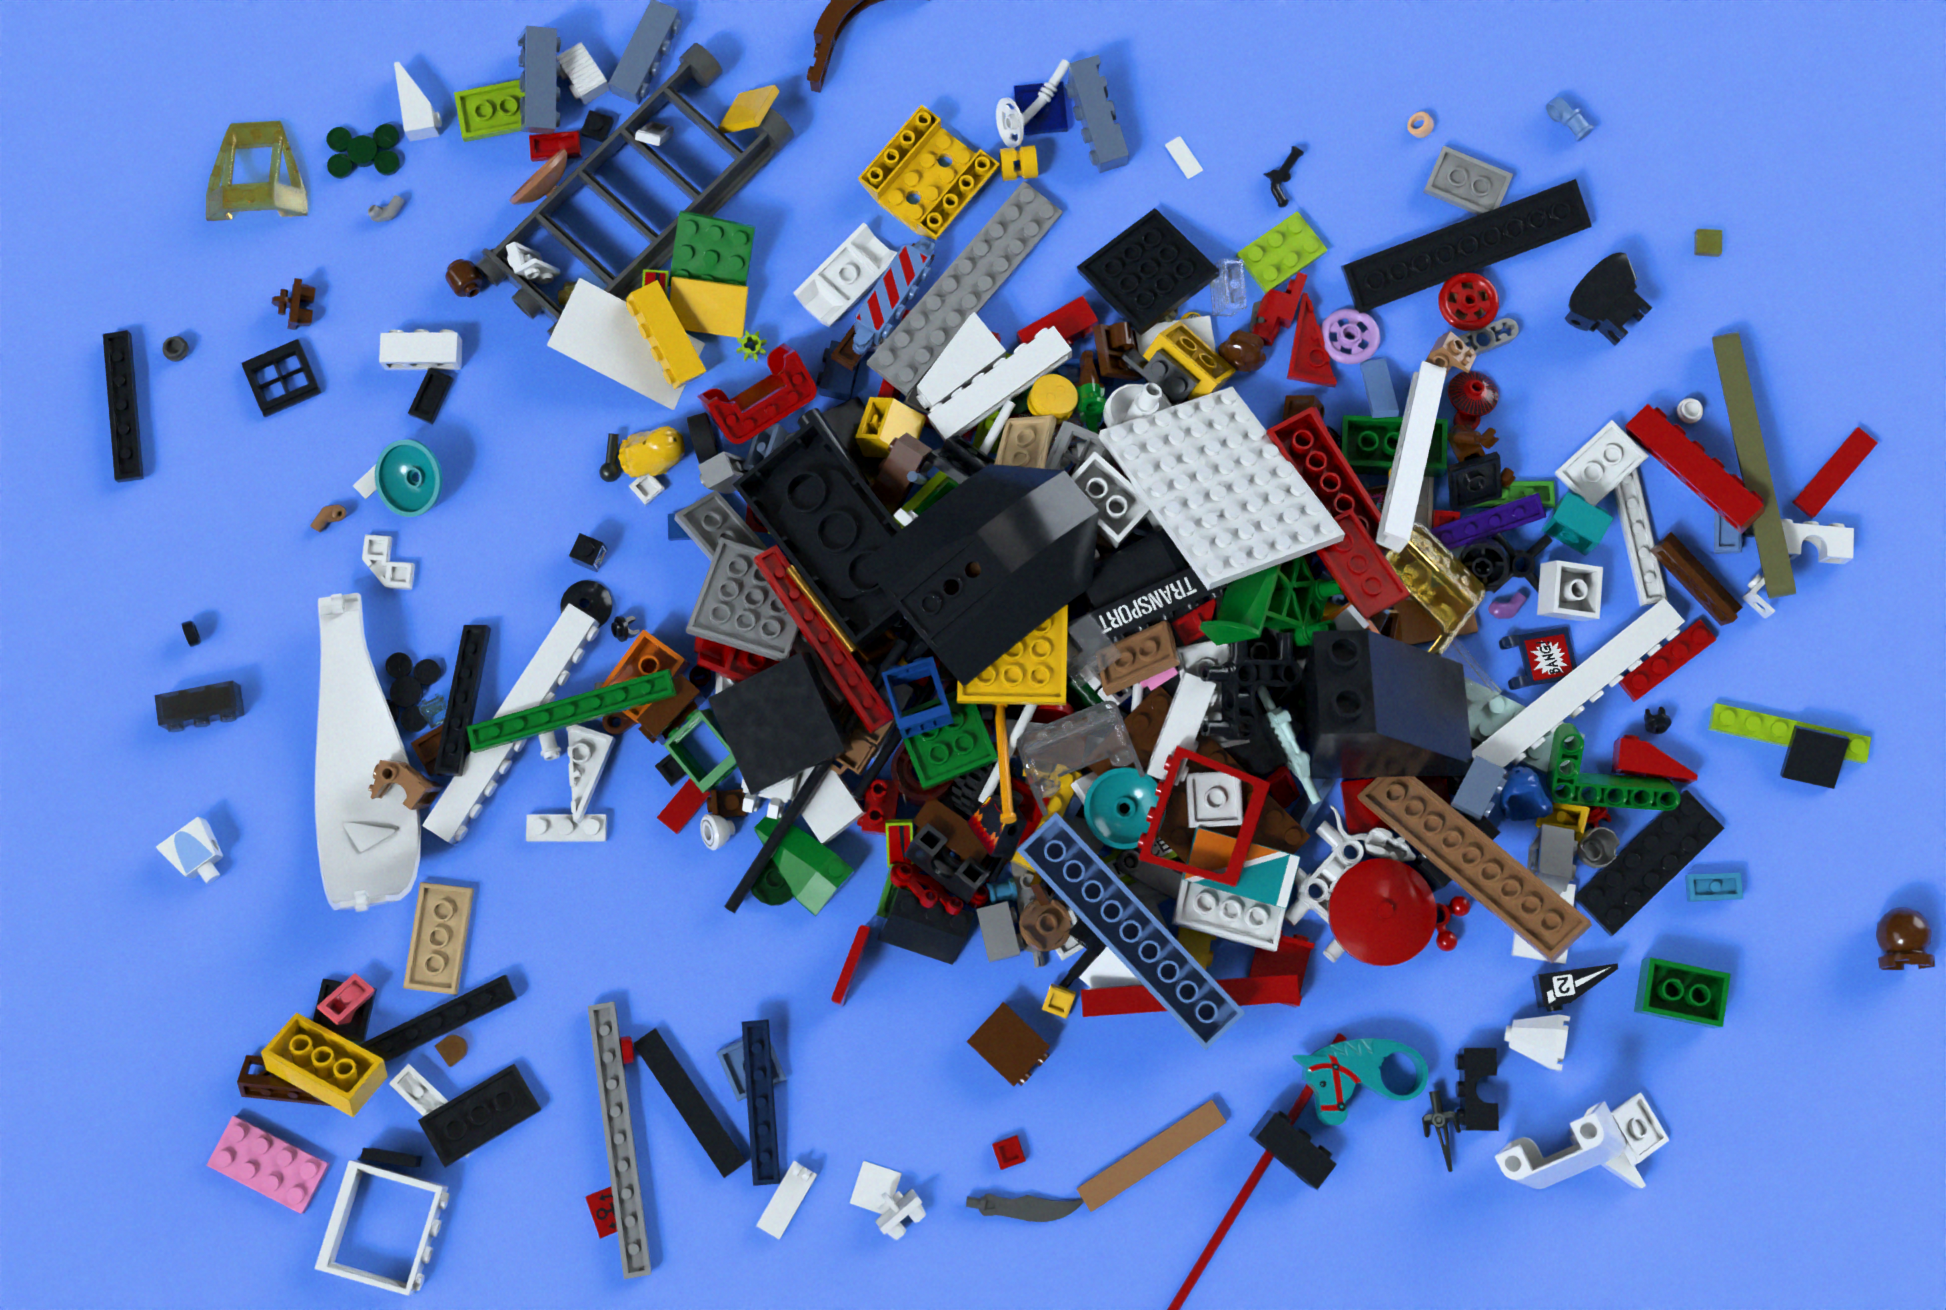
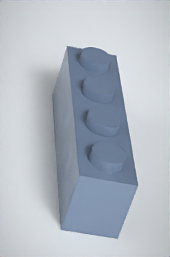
M650 0L608 83L612 94L637 105L640 104L642 98L647 97L653 76L656 77L659 74L660 62L663 56H667L670 52L673 36L677 35L681 30L682 20L678 9L657 0Z

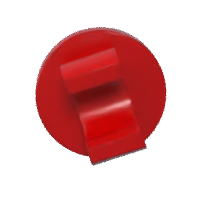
M1586 806L1590 808L1586 823H1589L1591 828L1600 827L1598 825L1600 819L1609 823L1612 821L1611 816L1607 813V807Z

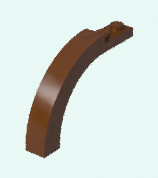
M831 0L814 30L816 44L814 58L816 60L814 66L810 65L807 73V80L810 81L811 91L821 93L834 47L846 25L864 9L885 0Z

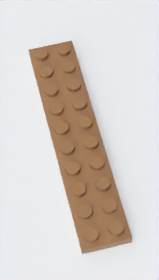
M1415 776L1377 777L1357 796L1361 803L1550 963L1553 964L1592 926L1591 921Z

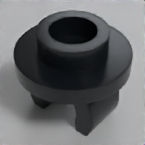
M623 616L615 617L614 622L611 624V631L613 636L620 642L627 641L628 638H633L640 632L639 629L631 630L628 627V624L636 620L635 616H629L626 619Z
M1659 707L1657 715H1652L1649 709H1645L1644 726L1646 731L1654 734L1666 732L1671 726L1672 721L1670 716L1666 715L1665 709Z

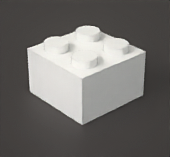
M1559 560L1541 563L1537 615L1581 622L1600 619L1603 567Z

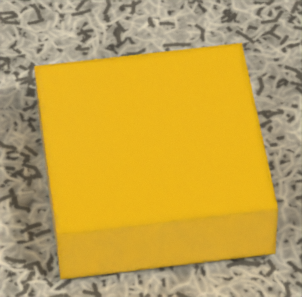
M1051 983L1042 1010L1067 1019L1076 992Z

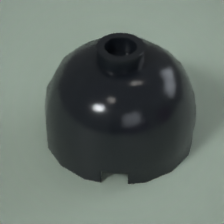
M1480 538L1473 540L1463 548L1457 559L1456 569L1462 582L1464 580L1470 585L1469 588L1487 592L1497 589L1507 579L1511 561L1508 551L1502 544L1494 539Z

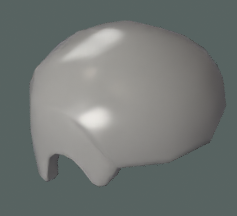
M1606 827L1591 828L1585 831L1580 839L1577 854L1584 865L1593 869L1604 868L1617 858L1616 849L1620 845V841L1614 831Z

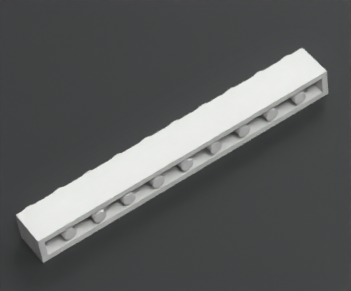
M1663 598L1472 751L1473 761L1477 755L1503 769L1510 763L1514 766L1526 757L1524 751L1529 747H1532L1533 750L1537 749L1546 741L1543 736L1549 731L1554 735L1556 728L1564 723L1563 720L1570 715L1574 719L1585 710L1583 707L1585 702L1590 700L1594 703L1605 694L1602 691L1605 686L1609 684L1612 688L1624 678L1621 673L1626 669L1632 672L1643 663L1640 658L1646 653L1651 657L1661 649L1662 646L1659 643L1666 638L1668 641H1671L1681 632L1678 627L1685 620Z
M569 603L493 719L553 702L556 697L554 693L559 685L563 686L570 676L568 671L574 663L577 664L582 659L585 653L583 649L587 642H592L597 636L599 623ZM527 739L478 753L471 751L465 760L462 777L454 776L422 826L448 843L455 845L457 841L460 842L468 831L466 826L471 819H476L483 808L482 802L486 796L490 797L497 787L495 782L501 774L504 775L509 770L512 761H510L515 752L522 750Z

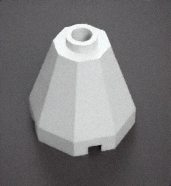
M1551 1015L1513 1020L1512 1026L1507 1025L1504 1041L1509 1042L1510 1049L1550 1070L1562 1072L1563 1065L1557 1064V1062H1563L1569 1026L1563 1024H1569L1570 1016Z

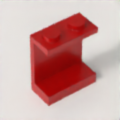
M1281 930L1277 951L1273 952L1258 947L1255 948L1248 977L1297 974L1299 1002L1280 1003L1297 1008L1300 1007L1302 999L1300 992L1310 951L1314 949L1315 943L1308 942L1309 937L1299 934H1293V938L1282 935L1283 930Z

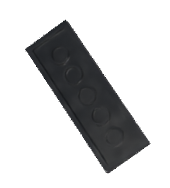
M1688 790L1680 794L1681 801L1675 809L1662 811L1616 855L1617 858L1604 867L1574 896L1579 905L1610 937L1616 934L1725 829Z

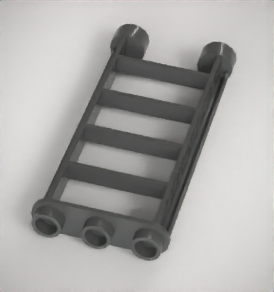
M694 43L679 57L680 65L676 72L496 248L491 250L484 248L481 251L483 257L475 264L476 268L496 287L505 279L516 287L518 291L511 299L525 315L533 320L543 312L555 323L547 331L550 336L563 310L529 279L514 273L507 260L508 252L506 245L512 242L522 244L542 226L607 285L604 291L627 302L626 298L631 292L642 287L643 269L659 270L673 256L678 217L658 235L593 176L625 142L692 201L684 211L713 217L777 152H780L794 138L795 134L791 126L778 112L770 108L758 127H753L758 137L743 151L677 92L691 78L704 88H708L722 74L723 70L718 61L702 45ZM667 101L672 103L734 159L702 193L649 145L635 140L636 131ZM583 184L650 243L617 277L550 217Z

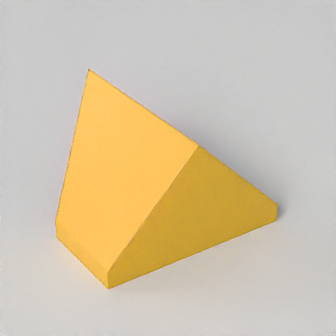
M1551 802L1553 813L1547 815L1546 818H1537L1535 826L1540 829L1542 824L1575 830L1574 840L1579 843L1584 834L1590 808Z

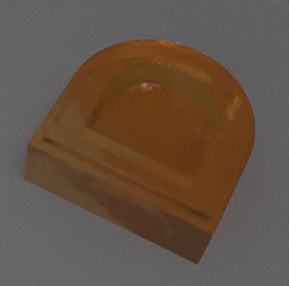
M458 1035L447 1036L435 1045V1048L449 1068L463 1060L468 1053L466 1040Z

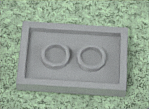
M1443 145L1423 193L1473 214L1480 215L1500 207L1513 174Z

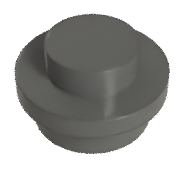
M173 336L164 341L162 351L168 360L178 362L187 356L189 346L182 337Z

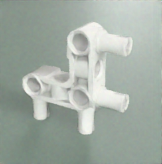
M1326 820L1315 832L1332 847V852L1312 874L1305 873L1298 866L1294 880L1298 892L1297 900L1284 915V919L1292 926H1295L1309 910L1316 912L1329 924L1328 902L1331 891L1338 879L1347 870L1358 864L1364 854V849L1360 842L1346 839ZM1345 846H1351L1355 849V859H1348L1344 855ZM1310 885H1317L1321 889L1320 898L1316 899L1310 896L1308 892ZM1334 939L1323 951V954L1335 963L1345 951Z

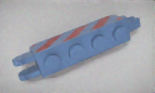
M922 237L914 246H902L855 314L854 329L856 334L853 339V350L856 354H865L873 343L878 346L883 338L887 339L891 334L893 322L895 319H901L906 310L905 304L908 300L912 301L919 291V283L921 281L925 282L932 271L930 260L935 249L934 242Z

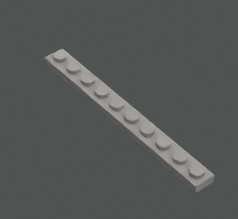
M616 1002L589 1005L587 1007L624 1279L652 1275Z

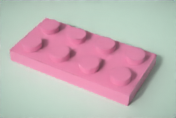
M232 1116L206 1166L300 1214H304L330 1163L238 1116Z

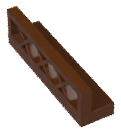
M1672 532L1667 533L1650 549V552L1720 626L1733 623L1738 618L1736 614L1743 607Z
M245 1056L237 1080L241 1097L331 1106L266 1070L262 1056ZM251 1064L263 1065L265 1068L264 1071L257 1075L248 1074Z

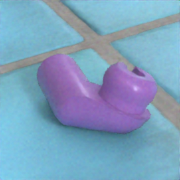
M1516 592L1509 603L1492 602L1488 607V611L1497 619H1511L1518 613L1527 599L1521 593Z

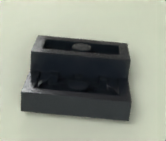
M959 435L946 439L943 447L931 451L926 459L927 462L959 484L989 464L995 463V460Z

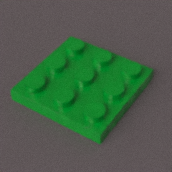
M681 210L678 217L668 286L671 287L673 276L746 286L756 226Z
M957 690L945 695L954 721L953 724L903 739L923 790L998 761V756L976 704L957 703ZM938 697L901 713L903 717L940 706L941 702Z

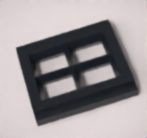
M299 339L241 363L258 406L265 418L322 393ZM296 355L300 368L283 375L278 362ZM273 365L278 377L260 384L255 372ZM303 372L308 384L289 391L285 379ZM280 382L285 394L267 401L262 389Z

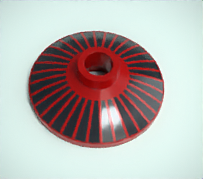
M1464 371L1454 376L1449 383V400L1458 411L1465 415L1473 417L1484 416L1490 413L1498 402L1499 395L1496 385L1489 377L1476 371H1469L1467 373Z

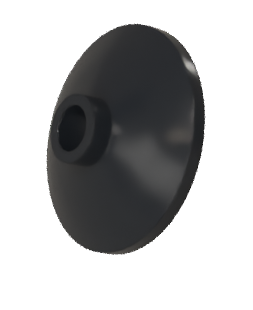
M584 580L574 583L564 592L560 603L561 614L570 603L594 618L599 623L597 628L602 627L608 621L612 612V599L609 592L604 586L595 581ZM588 600L589 606L582 608L580 606L581 602Z

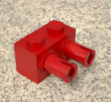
M875 779L861 799L865 800L864 811L866 813L857 820V826H862V833L886 836V820L896 819L900 792L899 781Z

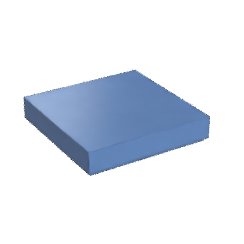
M743 1040L716 1052L737 1102L747 1098ZM770 1041L773 1085L787 1080V1077Z

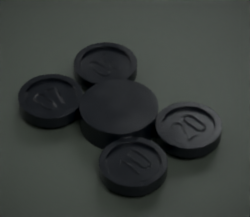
M401 652L394 653L388 657L385 665L388 674L396 678L390 688L392 701L386 699L394 722L399 717L398 706L405 708L400 718L402 726L409 732H419L425 728L428 722L427 713L417 706L423 698L421 684L432 685L436 683L441 676V669L434 660L423 659L414 668L415 678L408 675L413 668L411 658Z

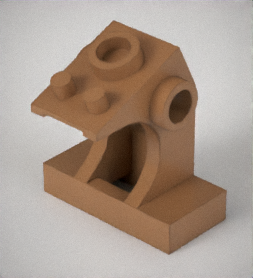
M1449 331L1437 338L1425 362L1447 368L1446 378L1451 366L1469 373L1477 355L1474 349L1468 348L1452 331Z
M380 760L379 764L374 768L373 779L375 781L374 785L370 784L369 791H372V799H381L387 790L397 783L404 788L407 795L402 804L410 810L429 808L443 786L436 781H430L406 762Z

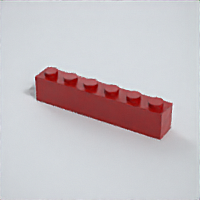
M1647 404L1625 425L1626 433L1742 534L1764 513L1763 498L1757 492L1752 491L1750 493L1743 487L1744 482L1736 474H1728L1724 470L1725 466L1716 457L1711 459L1704 453L1706 451L1705 448L1698 441L1694 440L1691 442L1685 436L1686 432L1676 423L1672 425L1668 422L1666 414L1660 408L1655 407L1653 409Z

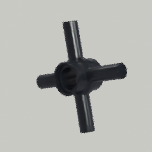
M1500 531L1496 532L1491 538L1505 547L1511 564L1507 579L1491 592L1495 593L1514 576L1517 578L1525 577L1536 592L1539 593V578L1533 572L1535 569L1534 558L1553 542L1552 539L1545 534L1527 551L1515 550ZM1522 557L1524 559V566L1522 569L1517 570L1515 566L1516 561Z

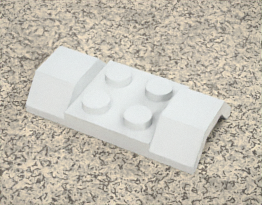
M863 222L793 294L801 305L821 324L831 327L879 281L897 252L889 250Z

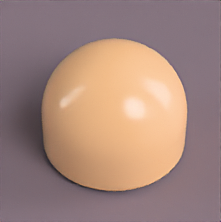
M1424 111L1413 114L1407 123L1408 131L1417 138L1429 136L1434 128L1433 119ZM1424 120V124L1420 128L1414 129L1413 125L1416 121Z

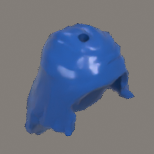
M1521 766L1513 767L1502 777L1507 780L1500 793V811L1505 818L1511 819L1513 822L1525 821L1527 819L1546 818L1547 815L1553 813V805L1545 795L1537 773L1533 772L1532 769Z

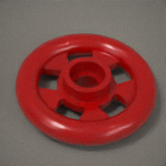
M1460 273L1444 283L1439 292L1438 305L1441 315L1451 326L1463 331H1476L1489 325L1496 317L1499 309V296L1496 288L1487 278L1476 273ZM1462 283H1472L1473 289L1462 290ZM1484 290L1488 296V300L1482 301V298L1478 292ZM1450 293L1458 294L1456 303L1448 302ZM1469 297L1473 299L1474 303H1466L1465 298ZM1482 308L1485 315L1478 319L1474 313ZM1458 309L1462 313L1467 314L1465 320L1454 315Z

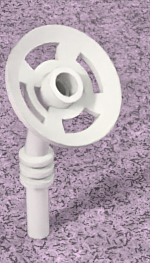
M1065 59L1061 60L1048 83L1045 82L1043 84L1042 92H1038L1039 97L1023 113L1020 112L1017 104L1011 98L1005 97L999 100L996 108V123L999 134L1008 147L1016 148L1020 146L1023 140L1025 124L1047 102H1051V98L1057 92L1056 87L1069 68L1070 62ZM1007 104H1012L1014 109H1010ZM1013 134H1018L1017 141L1012 138Z

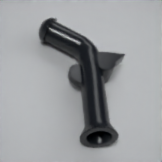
M1296 146L1291 147L1290 154L1279 170L1263 173L1271 181L1270 190L1279 208H1284L1289 203L1280 185L1282 182L1290 181V170L1298 158L1304 155L1303 151Z

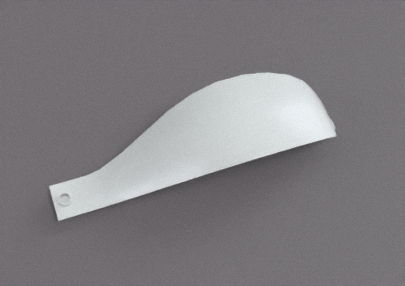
M339 593L331 594L329 597L318 598L317 600L321 655L315 755L316 836L320 872L329 905L334 910L356 909V912L368 911L369 907L400 901L411 891L417 878L420 862L421 824L419 809L410 810L402 804L407 795L404 788L399 784H393L381 799L371 798L372 791H369L370 784L374 785L373 771L380 760H394L406 762L407 764H409L367 649L361 595L359 593L344 595ZM349 822L394 829L395 832L360 852L343 827V823Z

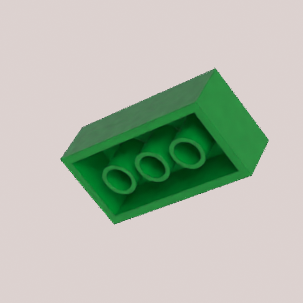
M1343 415L1340 431V451L1355 474L1388 475L1390 468L1392 469L1403 417L1372 418V416ZM1436 418L1423 477H1443L1446 472L1448 419Z

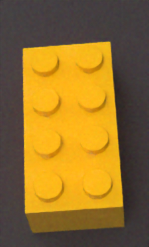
M297 1012L261 1051L266 1070L353 1118L388 1077L384 1059Z

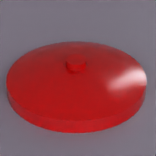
M1375 858L1354 865L1338 879L1329 897L1328 921L1334 938L1347 954L1368 965L1389 967L1412 959L1426 947L1435 930L1437 907L1430 886L1415 869L1397 860Z

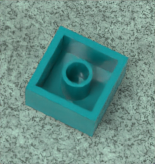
M1567 492L1555 504L1541 531L1587 556L1599 545L1614 518L1608 515V511L1604 508L1592 506L1585 502V498L1581 495Z

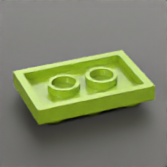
M519 80L454 92L461 135L464 142L521 131L520 100L521 97H525V92L520 91Z
M1296 211L1237 252L1236 257L1266 294L1270 289H1276L1325 255L1328 249L1299 212Z

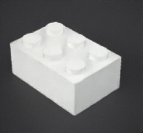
M1095 451L1071 476L1073 481L1099 510L1097 532L1116 549L1151 512L1134 486Z

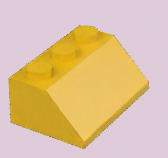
M1181 321L1160 332L1143 354V357L1149 362L1156 351L1161 348L1195 376L1200 382L1188 396L1189 400L1217 392L1237 371Z

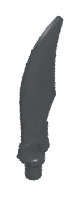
M987 1193L980 1198L967 1196L965 1207L978 1209L983 1216L999 1215L1031 1222H1048L1072 1214L1083 1204V1200L1053 1201L1030 1195L1009 1199Z

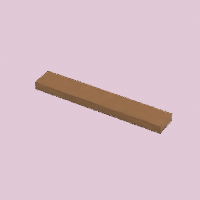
M1211 1099L1076 1188L1090 1212H1093L1227 1122Z

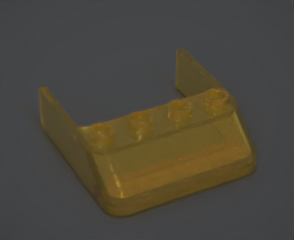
M1415 522L1413 523L1410 541L1400 553L1390 548L1384 549L1382 553L1409 591V597L1440 626L1441 635L1428 652L1441 656L1485 598L1486 593L1483 584L1424 525Z

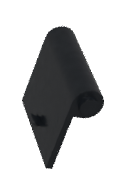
M859 396L822 413L818 408L804 413L797 421L801 429L815 418L864 481L869 485L873 479L876 480L879 475L876 470L884 458L864 457L855 438L866 409Z

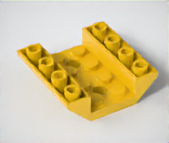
M921 104L858 177V181L878 205L916 234L937 240L998 169L1000 163L981 149L977 153L973 152L941 127V119ZM943 157L951 159L952 164L949 167H941L938 161ZM911 194H917L921 198L917 204H910L906 199Z

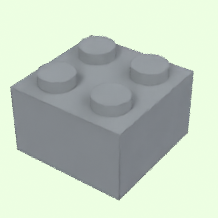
M1542 824L1528 847L1527 869L1557 894L1561 895L1562 892H1566L1569 881H1573L1576 874V865L1572 864L1578 847V842L1574 840L1575 830Z

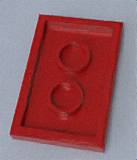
M862 924L859 925L831 997L834 1004L842 1007L845 1004L872 934L870 927Z

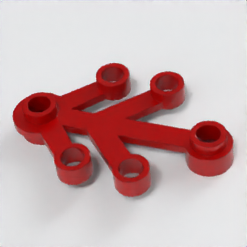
M897 863L892 866L890 870L891 882L899 888L908 887L920 899V903L924 907L933 908L937 900H939L945 906L948 913L952 915L960 913L963 908L962 900L958 897H950L946 892H952L930 875L919 874L924 870L915 863L911 865ZM921 885L926 886L929 890H924ZM982 886L968 905L975 909L983 908L989 899L988 889Z

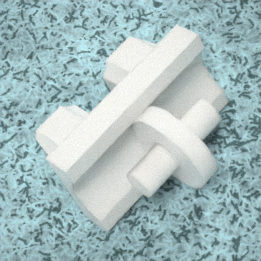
M913 1189L904 1196L900 1191L896 1192L892 1197L884 1192L881 1196L886 1202L878 1208L882 1215L875 1222L884 1235L888 1233L892 1238L898 1240L907 1231L900 1221L909 1215L917 1223L926 1216V1212L921 1205V1199Z

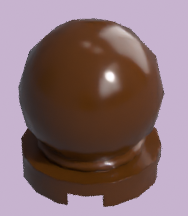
M1904 907L1894 908L1885 913L1877 922L1875 935L1878 946L1885 952L1884 956L1878 957L1879 969L1904 970V965H1918V969L1935 967V956L1926 952L1931 944L1932 931L1924 916L1918 911Z

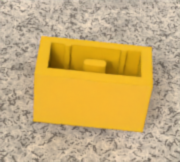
M870 397L855 438L864 457L887 458L890 454L887 449L895 437L900 438L907 432L919 440L926 418L894 398Z

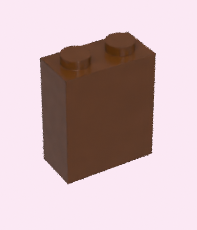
M1004 1002L966 1041L1013 1087L1017 1083L1022 1086L1032 1076L1029 1070L1036 1063L1040 1067L1050 1056L1047 1050L1051 1046Z

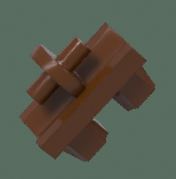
M294 278L291 298L288 297L287 289H281L280 296H274L271 300L272 305L278 307L279 315H286V308H290L287 329L292 330L296 329V325L311 326L313 310L300 309L299 303L300 301L314 303L316 288L302 284V279Z

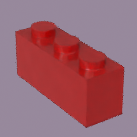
M1081 296L1017 331L1016 340L1019 345L1023 343L1029 344L1035 339L1034 336L1044 328L1050 329L1054 326L1071 348L1074 345V341L1080 338L1087 339L1094 335L1093 327L1098 325L1099 320L1084 296Z

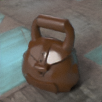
M1237 330L1231 333L1228 339L1219 345V355L1237 371L1251 373V371L1259 370L1266 363V355L1263 350L1264 341L1259 335Z

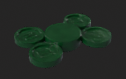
M382 124L375 129L373 139L366 135L356 136L352 139L350 132L346 128L335 127L331 129L326 137L328 146L335 152L347 150L348 156L342 153L331 156L327 162L329 173L337 179L346 178L353 170V163L359 167H368L374 164L376 170L386 176L396 173L400 167V160L396 153L390 150L379 152L378 147L382 149L393 148L399 141L397 129L391 124Z

